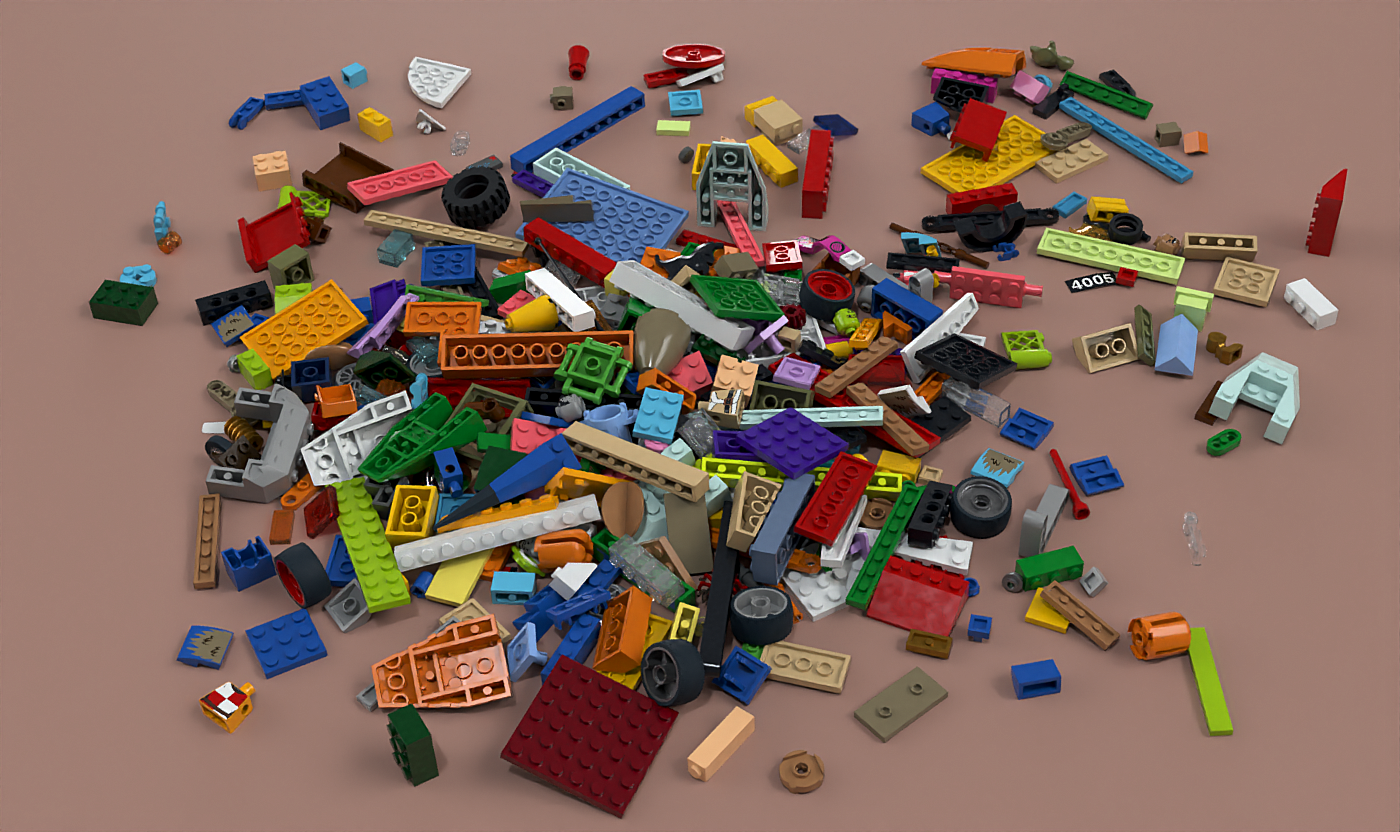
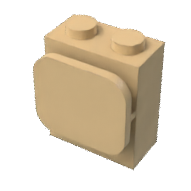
M782 99L754 109V124L761 129V135L763 134L773 145H780L794 140L799 136V133L803 132V119Z

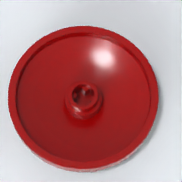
M682 44L666 48L662 53V59L665 63L672 66L700 69L723 63L725 61V51L712 45Z

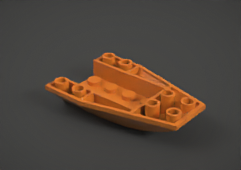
M976 47L945 52L923 61L922 65L927 66V69H936L938 67L945 70L954 69L985 73L984 76L999 74L1002 78H1010L1015 72L1026 68L1024 50Z

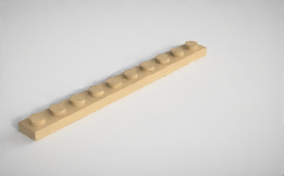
M371 210L364 218V225L460 245L475 244L476 248L523 257L530 247L527 242L516 238Z

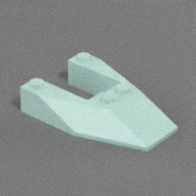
M713 141L696 183L697 225L715 227L718 215L717 200L748 203L749 230L766 231L768 223L767 192L749 145Z
M1262 352L1225 379L1215 395L1208 413L1227 420L1238 398L1274 413L1263 437L1282 445L1300 409L1298 367Z
M681 438L661 453V455L689 466H693L696 463L692 450ZM717 475L709 479V490L705 493L708 518L724 506V501L732 500L728 486ZM639 480L637 484L644 496V514L635 535L629 540L624 541L632 547L637 543L661 536H666L668 540L663 494L671 492Z

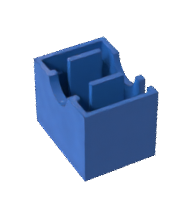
M260 536L255 537L256 543L254 544L251 539L248 540L247 545L241 550H234L231 547L221 552L226 572L238 592L277 575L272 555Z

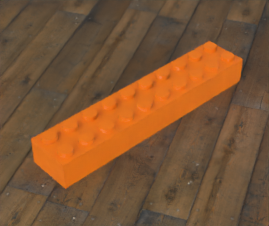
M633 330L442 335L441 372L444 379L554 377L555 371L559 369L567 353L566 348L568 344L572 343L580 346L587 337H590L594 341L616 348L617 346L623 347L624 353L621 359L630 361L633 364L631 371L628 373H634ZM575 355L573 356V358H572V360H571V362H570V364H569V366H568L566 372H568V370H569V368H570V365H571V363H572V361H573ZM620 367L615 368L614 375L620 372Z

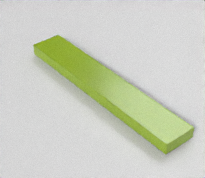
M1190 628L1191 642L1187 653L1210 736L1232 735V723L1205 628Z

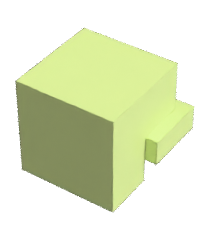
M1177 286L1173 305H1176L1174 317L1183 314L1198 331L1202 332L1207 312L1211 311L1214 294Z

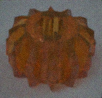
M386 378L378 383L374 396L376 401L403 391L408 393L406 386L401 385V382Z

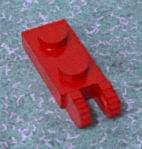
M671 68L644 74V81L648 88H655L675 83L677 80L690 75L685 68Z

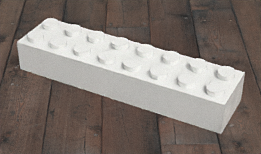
M634 260L618 261L609 282L615 284L614 287L616 289L629 292V296L645 301L644 304L651 308H664L678 313V317L686 324H689L691 331L697 334H704L709 341L712 338L714 343H720L721 347L731 352L745 348L754 333L755 327L733 317L719 318L715 316L704 299Z

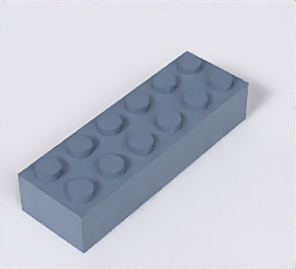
M804 474L794 480L790 477L784 480L782 491L778 492L775 504L771 505L769 516L765 517L763 527L757 532L756 541L754 544H751L749 549V556H752L750 571L753 572V581L778 585L802 536L794 532V527L816 492L815 475Z

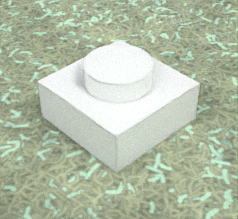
M852 250L840 256L839 262L850 271H853L865 264V258Z

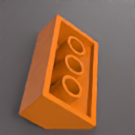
M634 585L607 602L608 608L604 609L592 669L596 671L626 673L638 667L642 661L641 656L645 645L644 640L646 630L648 629L652 598Z

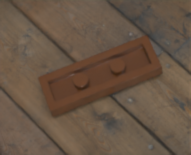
M1216 382L1196 412L1195 420L1211 426L1214 425L1218 417L1208 412L1223 382Z

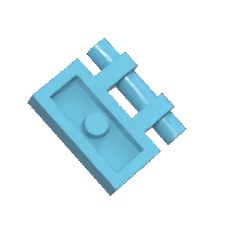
M160 201L156 205V214L153 219L154 233L158 246L165 245L166 238L169 237L168 227H171L170 217L166 215L165 202Z

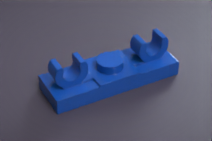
M597 587L546 610V615L554 620V626L561 630L563 620H565V624L572 625L570 617L573 615H583L589 609L597 614V606L599 604L601 608L607 609L608 604L606 601L611 599L610 591Z

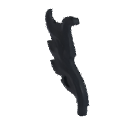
M712 241L701 244L695 248L690 256L681 255L667 261H663L659 258V255H655V263L667 271L669 274L667 279L670 281L685 265L697 273L702 272V275L707 276L709 274V265L713 266L714 264L713 251L723 249V242L714 243Z

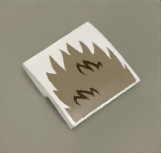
M910 385L880 390L877 394L890 409L906 418L926 415L932 412L924 397H917Z

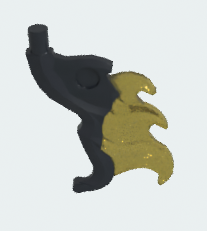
M1088 213L1083 216V225L1080 228L1072 229L1069 227V233L1113 242L1108 234L1109 224L1091 221ZM1131 227L1116 228L1117 230L1125 233L1135 231ZM1142 231L1141 239L1149 242L1151 236Z

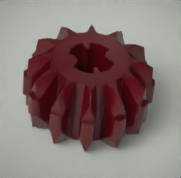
M786 303L785 306H780L779 308L789 320L784 326L795 330H802L806 323L805 309L801 308V305L795 306L794 303L792 305Z

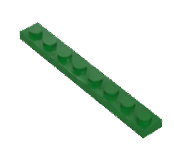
M909 484L904 485L845 599L846 605L866 610L890 556L894 555L924 493L923 488Z

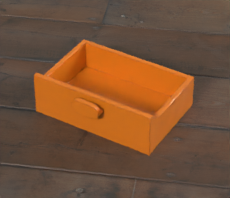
M351 384L326 388L316 385L317 395L314 394L315 401L319 402L323 418L357 412V403Z

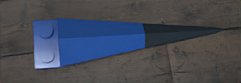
M560 433L529 453L437 523L433 529H438L543 487L563 467L579 470L582 466L564 436Z

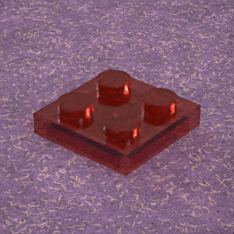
M330 484L303 508L308 537L314 539L340 516L336 488Z

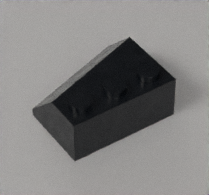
M942 77L933 100L961 113L964 103L968 104L970 98L987 104L989 86Z

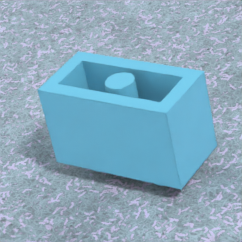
M494 571L491 585L493 604L523 605L536 594L537 582L535 573Z

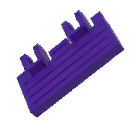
M394 279L370 288L373 322L375 325L388 313L399 297L405 295L406 282L404 279L399 281Z

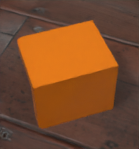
M1200 131L1184 134L1185 154L1194 152L1208 153L1207 134Z

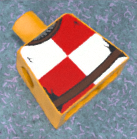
M227 682L199 699L202 712L231 734L251 713L253 707L250 696L255 693V688L249 682H246L240 688L231 682Z

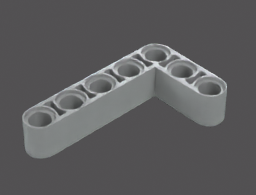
M869 263L860 269V280L858 282L863 286H876L885 278H888L932 303L934 277L931 271L926 268L909 278V286L873 263Z
M1049 484L1037 510H1026L1022 521L1018 555L1030 557L1044 552L1067 503L1069 489Z

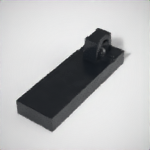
M1063 83L1055 92L1035 106L1032 114L1046 120L1060 109V102L1069 97L1074 98V92L1069 91V85Z

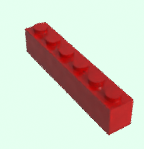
M539 217L524 226L525 242L544 252L540 245L534 243L535 238H540L542 240L541 243L552 258L605 288L604 278L615 269L617 264L615 261Z

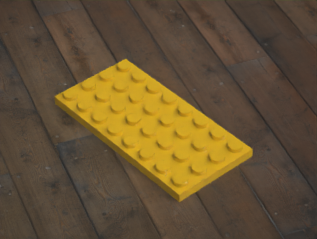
M1013 115L1004 120L988 162L981 160L984 152L962 144L921 167V174L951 193L1002 185L1036 165V162L1058 151L1047 149L1042 145L1040 138L1041 135L1046 134L1045 132Z

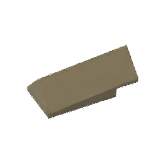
M568 195L520 201L524 222H531L537 217L546 222L594 221L593 200L575 202V196Z

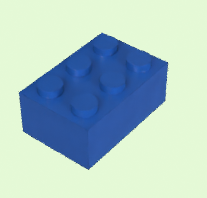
M330 76L300 85L301 100L320 130L350 121L349 106Z

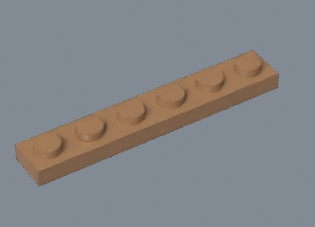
M882 336L868 348H865L815 385V392L828 398L833 397L898 349V342Z
M857 383L847 387L846 394L860 407L883 406V426L881 427L911 456L928 452L929 444L864 383Z
M220 493L199 496L193 580L195 589L216 587L221 507Z

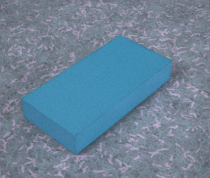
M1073 191L1052 206L1054 210L1057 209L1059 215L1066 219L1087 204V198Z

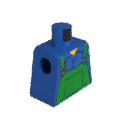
M453 447L433 452L435 479L442 493L451 494L453 498L460 497L463 494V474Z

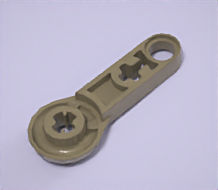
M1079 122L1059 129L1056 133L1043 134L1040 141L1047 149L1054 151L1063 150L1067 147L1068 143L1089 136L1092 125L1086 122Z
M213 380L208 383L207 390L209 396L227 409L232 417L237 416L234 405L237 392L220 380ZM241 417L251 426L257 425L261 421L260 419Z

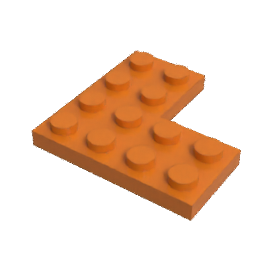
M407 302L403 330L404 337L440 336L437 364L438 367H441L442 335L479 334L482 304L481 302Z

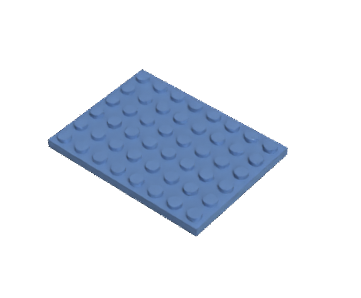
M569 168L563 172L543 197L574 195L575 202L593 200L594 221L548 223L616 263L628 260L640 263L647 246L665 249L689 216V211ZM524 222L516 231L517 239L524 241V226L530 222Z

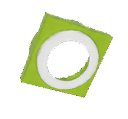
M514 545L511 547L514 552V560L528 573L545 576L546 573L540 571L537 566L540 563L530 553Z

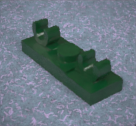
M704 334L699 337L690 350L693 353L700 351L702 358L716 366L719 364L721 355L737 358L739 363L742 360L746 361V357L741 359L737 356V352L732 353L714 344L712 338L710 341L705 339Z

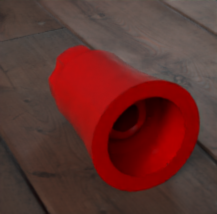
M582 45L572 46L568 50L569 76L573 80H581L586 72L590 53Z

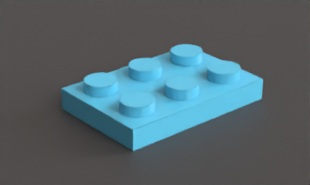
M645 387L632 437L672 445L684 395Z

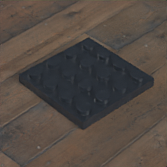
M955 333L916 351L914 356L921 364L931 366L937 372L947 374L955 381L963 382L975 390H979L1015 371L1018 364Z

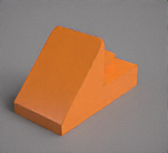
M884 311L882 316L883 336L888 338L895 337L906 345L912 342L913 328Z

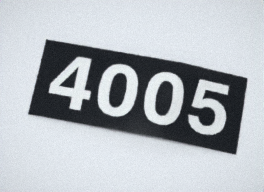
M1113 272L1096 273L1065 281L1071 293L1099 286L1117 285Z

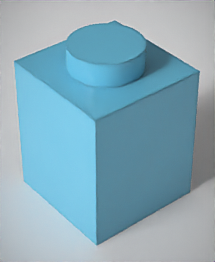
M357 62L341 69L343 83L352 89L368 81L366 68Z

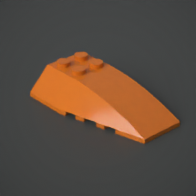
M494 614L451 624L445 627L443 631L437 634L434 633L428 636L427 639L410 645L408 649L400 653L397 652L371 666L379 708H402L411 703L415 708L472 707L512 697L511 680L503 642Z

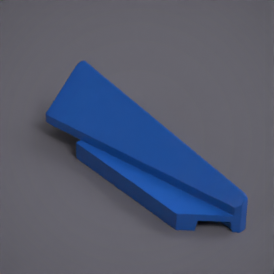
M548 584L523 604L528 612L512 623L519 631L527 622L535 624L537 643L554 624V620L547 617L546 610L567 600Z

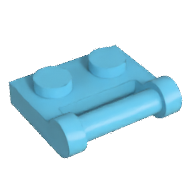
M419 373L416 377V382L410 386V392L414 395V399L411 400L412 411L428 399V376L425 373Z

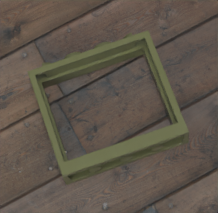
M472 383L445 424L463 410L465 403L495 398L501 407L513 410L498 433L511 435L513 419H522V411L534 413L527 400ZM461 450L455 452L458 462L476 468L480 467L485 455L482 458Z

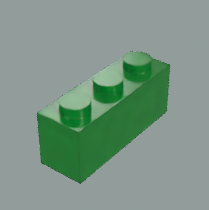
M1073 545L1016 560L1015 572L1021 575L1023 580L1022 588L1026 592L1036 590L1038 587L1048 586L1053 581L1060 583L1082 577L1084 561Z

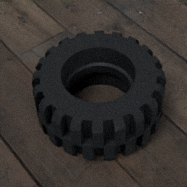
M479 166V168L470 167L468 170H462L459 174L456 173L452 179L450 178L447 181V185L444 186L441 194L442 202L450 220L455 225L466 229L469 227L472 229L482 228L489 223H494L496 219L502 217V213L507 211L510 203V194L502 175L497 170L484 166Z

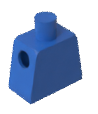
M935 101L912 112L911 126L929 136H934L940 132L946 135L951 130V126H949L950 115Z

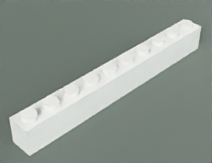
M591 494L561 502L554 510L466 527L395 546L394 554L400 572L599 520L601 517L595 495Z

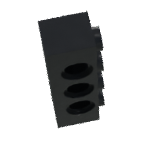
M265 280L195 299L203 326L215 322L240 305L244 307L247 313L273 306L271 293Z
M928 481L908 527V544L932 549L934 542L939 540L940 529L944 528L945 517H948L950 512V502L953 494L951 484Z

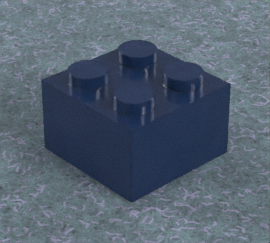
M329 357L291 362L292 392L302 402L315 401L314 394L317 395L316 385H319L321 388L332 387V371Z

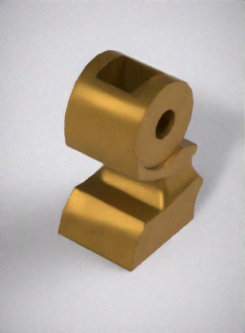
M1220 332L1209 333L1206 350L1214 353L1215 358H1218L1220 363L1230 365L1241 358L1242 344L1233 343L1227 347L1225 346L1226 335Z

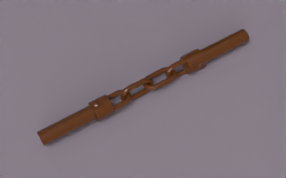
M893 222L890 224V229L899 233L923 234ZM938 242L940 250L945 253H950L960 260L969 261L985 269L989 267V262L970 255L962 249H956L945 243ZM941 245L948 247L947 250L941 248Z

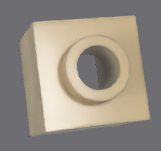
M785 326L778 334V341L785 347L783 351L789 353L797 352L801 343V331Z

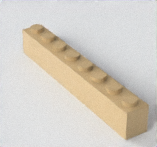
M577 421L562 432L574 454L695 503L709 490V473Z

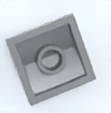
M356 578L324 605L344 633L366 624L372 614L368 611Z

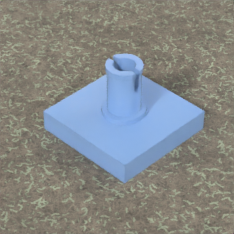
M527 622L507 646V666L510 680L513 682H517L532 663L544 666L547 661V653L537 650L535 624Z

